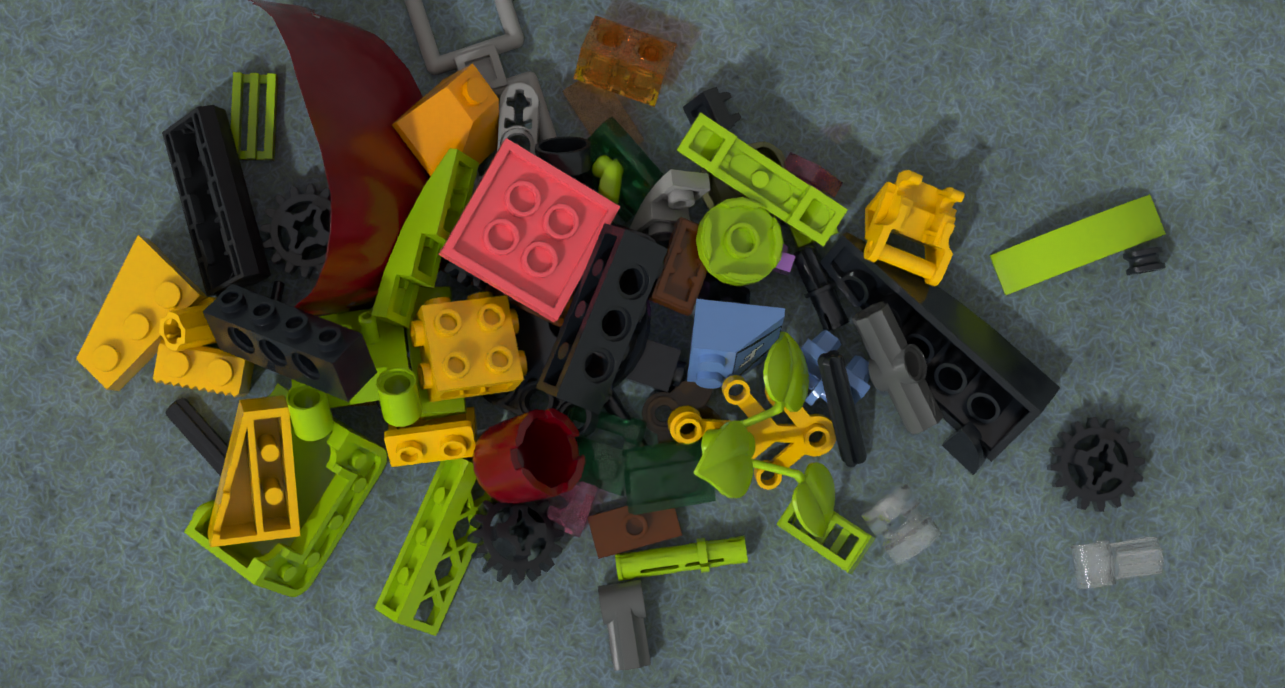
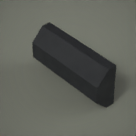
M215 105L196 107L163 131L162 134L206 296L208 297L221 294L231 284L240 287L256 284L271 276L226 110Z

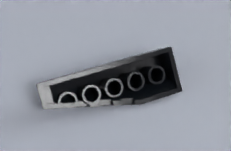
M845 232L820 263L853 307L860 306L864 310L878 302L884 301V303H888L908 345H916L924 354L927 364L925 380L944 416L943 419L956 431L970 420L980 431L982 438L979 442L983 452L986 451V457L992 462L1044 411L1060 387L994 328L938 286L934 287L926 284L921 276L881 260L871 262L864 259L863 254L866 242Z

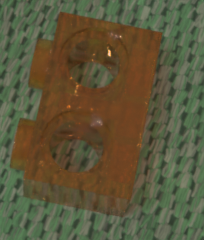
M595 16L581 46L573 79L655 107L666 82L677 43Z

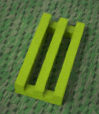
M233 72L231 131L239 160L275 161L277 74L267 73V75H260L259 73L243 74L242 72ZM244 83L250 84L247 151L241 150ZM260 84H267L264 151H257Z

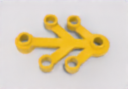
M732 375L724 380L722 392L725 399L730 404L738 405L748 418L766 411L750 393V387L742 376ZM733 385H743V391L739 395L733 396L729 394V389ZM765 388V395L769 403L774 406L775 401L769 397ZM681 406L670 414L668 428L676 442L689 445L703 437L708 429H720L726 422L731 420L702 419L700 413L695 408ZM784 407V411L794 424H778L771 417L747 427V431L755 439V452L751 458L755 459L775 442L790 443L773 459L763 460L764 462L788 468L804 455L816 457L826 454L833 448L836 442L832 421L822 414H808L803 407L797 412H790ZM686 423L695 425V429L690 434L680 432L681 427ZM813 432H823V436L819 441H809V437ZM754 469V477L761 488L770 490L776 488L781 483V474L775 473L771 479L764 480L761 479V474L765 470Z

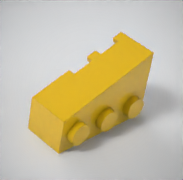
M137 235L76 360L107 390L120 391L158 352L159 342L163 339L159 334L160 319L165 318L168 311L198 306L203 299L208 297L150 239Z
M284 395L239 400L207 530L210 547L300 536L290 413Z

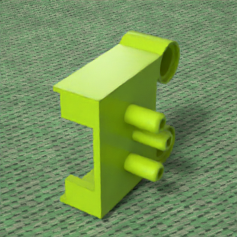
M373 308L318 316L362 333L377 373L349 402L291 379L292 387L287 392L286 401L293 429L298 438L305 441H316L327 436L332 431L334 424L330 408L379 400L384 420L389 425L395 427L411 425L422 415L421 399L417 378L410 368L407 336L404 327L393 326L371 316Z

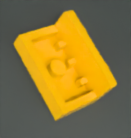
M474 407L466 408L467 413L429 420H423L420 417L416 422L405 427H395L388 424V430L384 432V441L391 467L473 457L477 442V421Z

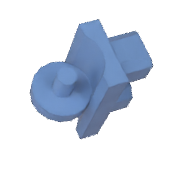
M823 330L812 341L808 338L801 347L808 366L809 389L811 390L805 402L810 406L819 397L827 402L817 362L819 355L828 353L830 350H838L842 345L839 339L828 330ZM857 355L846 366L854 404L860 398L862 399L871 387L867 384L870 378L869 362Z

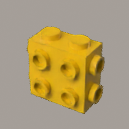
M479 292L468 296L467 300L451 302L450 297H437L429 299L424 303L425 305H421L414 317V321H410V337L413 347H419L422 363H419L417 367L418 381L422 390L427 389L429 402L514 391L524 380L523 376L527 374L526 356L523 350H518L515 334H518L519 331L518 315L514 308L510 309L507 295L494 297L492 292Z

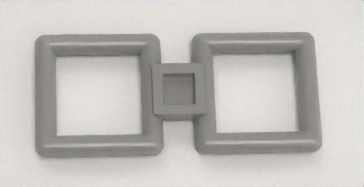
M404 0L426 69L430 74L437 75L456 68L459 71L473 63L499 99L504 89L514 83L528 84L536 91L540 100V141L557 137L537 75L534 72L527 71L506 78L498 55L520 48L524 44V35L512 0H494L505 32L504 35L443 55L439 54L422 0ZM527 101L529 107H531L532 102ZM478 171L472 195L483 177L479 175Z

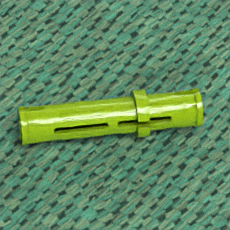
M741 535L706 541L705 538L696 539L697 543L615 554L618 580L620 582L640 577L701 569V573L710 572V568L748 563L745 537Z

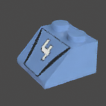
M696 299L687 381L696 382L698 386L703 388L715 389L721 387L724 380L729 376L739 375L743 377L766 359L771 346L779 338L785 317V308Z

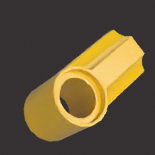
M216 297L205 298L198 306L168 311L167 316L160 319L159 334L163 337L167 348L173 351H180L217 343L203 314V311Z

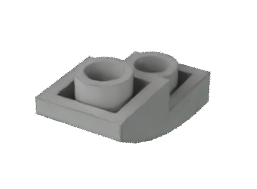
M670 169L645 197L630 226L631 229L646 234L656 241L669 240L677 219L683 217L690 220L688 208L693 206L697 199L711 190L709 174Z

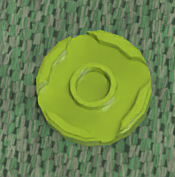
M744 197L726 199L708 210L699 223L696 237L699 258L707 271L723 283L734 286L757 283L769 275L781 260L784 244L781 226L775 216L772 218L769 212L764 209L766 207L760 202Z

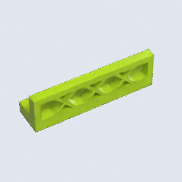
M465 458L444 460L440 462L374 608L398 624L434 636L437 635L471 560V555L478 544L468 542L467 540L472 531L478 530L470 525L466 535L456 541L453 530L456 523L461 519L467 517L470 523L475 514H480L477 508L484 500L491 502V497L486 492L482 497L473 501L471 490L476 481L473 462ZM450 557L452 566L448 575L437 581L435 570L438 563ZM432 596L434 606L427 622L414 618L420 603Z

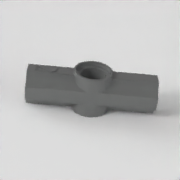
M884 301L878 302L857 312L851 319L871 357L868 369L874 386L880 391H888L906 430L910 431L911 434L924 432L938 424L944 416L925 380L927 364L924 354L916 345H908L888 303H884Z

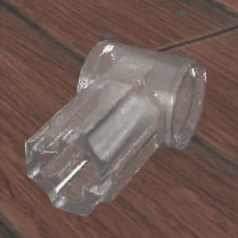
M1156 536L1138 537L1116 542L1096 540L1095 543L1071 544L1077 589L1104 587L1116 584V580L1163 574V554Z

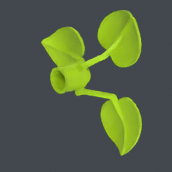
M782 331L767 354L763 370L765 388L769 397L775 401L774 406L745 420L728 421L720 429H708L704 433L701 442L703 455L693 473L709 482L722 495L728 498H741L744 496L752 481L753 467L792 477L799 483L792 495L793 508L797 519L811 535L824 537L829 527L835 504V486L829 470L823 464L814 462L808 464L803 474L796 469L751 458L755 452V439L747 431V427L782 413L784 407L790 412L799 411L808 393L809 372L804 354L797 342L788 333Z

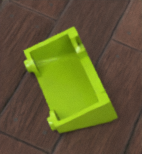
M277 383L272 393L267 397L284 395L286 398L289 389ZM333 416V429L327 436L316 441L302 440L295 435L290 417L300 536L210 547L207 530L215 499L201 504L195 510L192 520L184 533L252 584L289 597H297L312 585L383 472L387 462V452L384 448Z

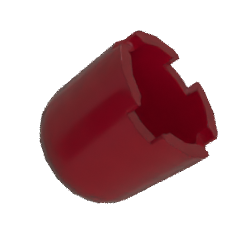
M554 408L546 410L534 409L489 427L477 440L472 457L473 471L479 485L490 497L501 503L530 502L556 497L572 490L581 479L585 465V456H579L578 445L575 437L579 436V431L568 416Z

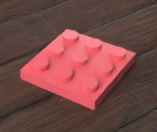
M506 138L499 147L438 255L550 321L555 322L559 319L586 269L604 223L611 225L620 206Z

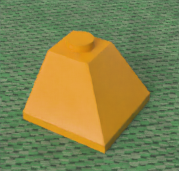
M472 63L443 79L397 119L392 126L430 177L450 148L460 150L479 162L480 165L498 148L499 98Z

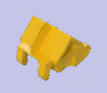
M905 170L899 172L895 184L886 182L865 208V239L867 243L863 254L864 259L871 262L881 260L921 276L926 284L936 287L943 279L953 256L949 248V238L955 227L957 210L952 207L956 202L961 203L963 201L965 193L952 187L942 190L922 182L923 176L921 174ZM890 232L924 245L925 259L886 244Z

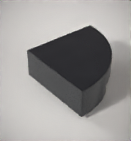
M970 420L942 444L972 475L979 470L987 458L986 451L983 452L979 442L982 435Z

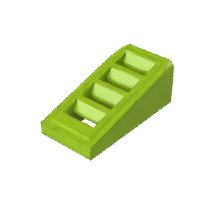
M792 501L776 524L850 574L854 572L876 539L834 510L825 536L813 539L808 535L809 532L803 526L801 529L793 526L797 520L796 515L792 524L789 523L795 515ZM836 524H838L843 529L831 548L828 549L823 544ZM853 534L858 539L844 559L838 554L850 535Z

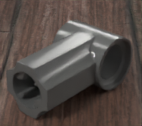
M641 579L598 586L603 624L607 625L609 647L614 671L630 670L651 665L644 622L647 614Z

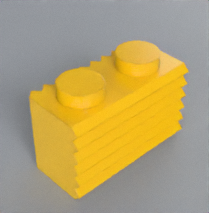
M161 339L158 346L153 379L156 383H164L165 385L172 384L182 388L225 394V396L244 397L250 390L254 363L220 350V348L209 346L173 351L167 348L164 339Z

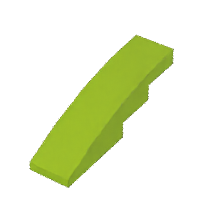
M452 148L448 150L416 200L400 231L385 267L371 316L393 326L409 328L419 286L434 288L441 261V256L438 254L472 196L479 162L460 150Z

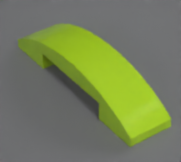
M701 112L676 149L679 153L748 199L760 202L766 207L764 208L765 210L823 247L848 210L738 139L736 135Z
M1149 194L992 254L990 259L1006 296L1158 238L1166 233Z

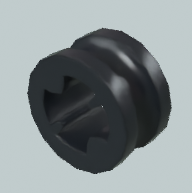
M1162 247L1142 249L1123 254V259L1127 260L1130 264L1126 270V275L1165 269V263L1159 260V255L1163 253Z

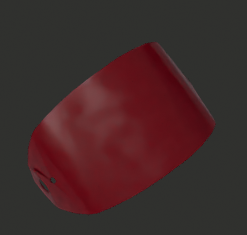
M248 0L254 2L252 5L260 6L273 17L289 50L299 87L320 146L331 194V224L326 260L314 289L307 297L297 303L295 308L315 316H325L373 307L385 267L400 231L423 187L430 178L429 174L392 126L397 119L422 99L423 96L406 65L377 35L351 23L315 14V10L306 7L261 0ZM440 261L438 272L443 264L442 261Z

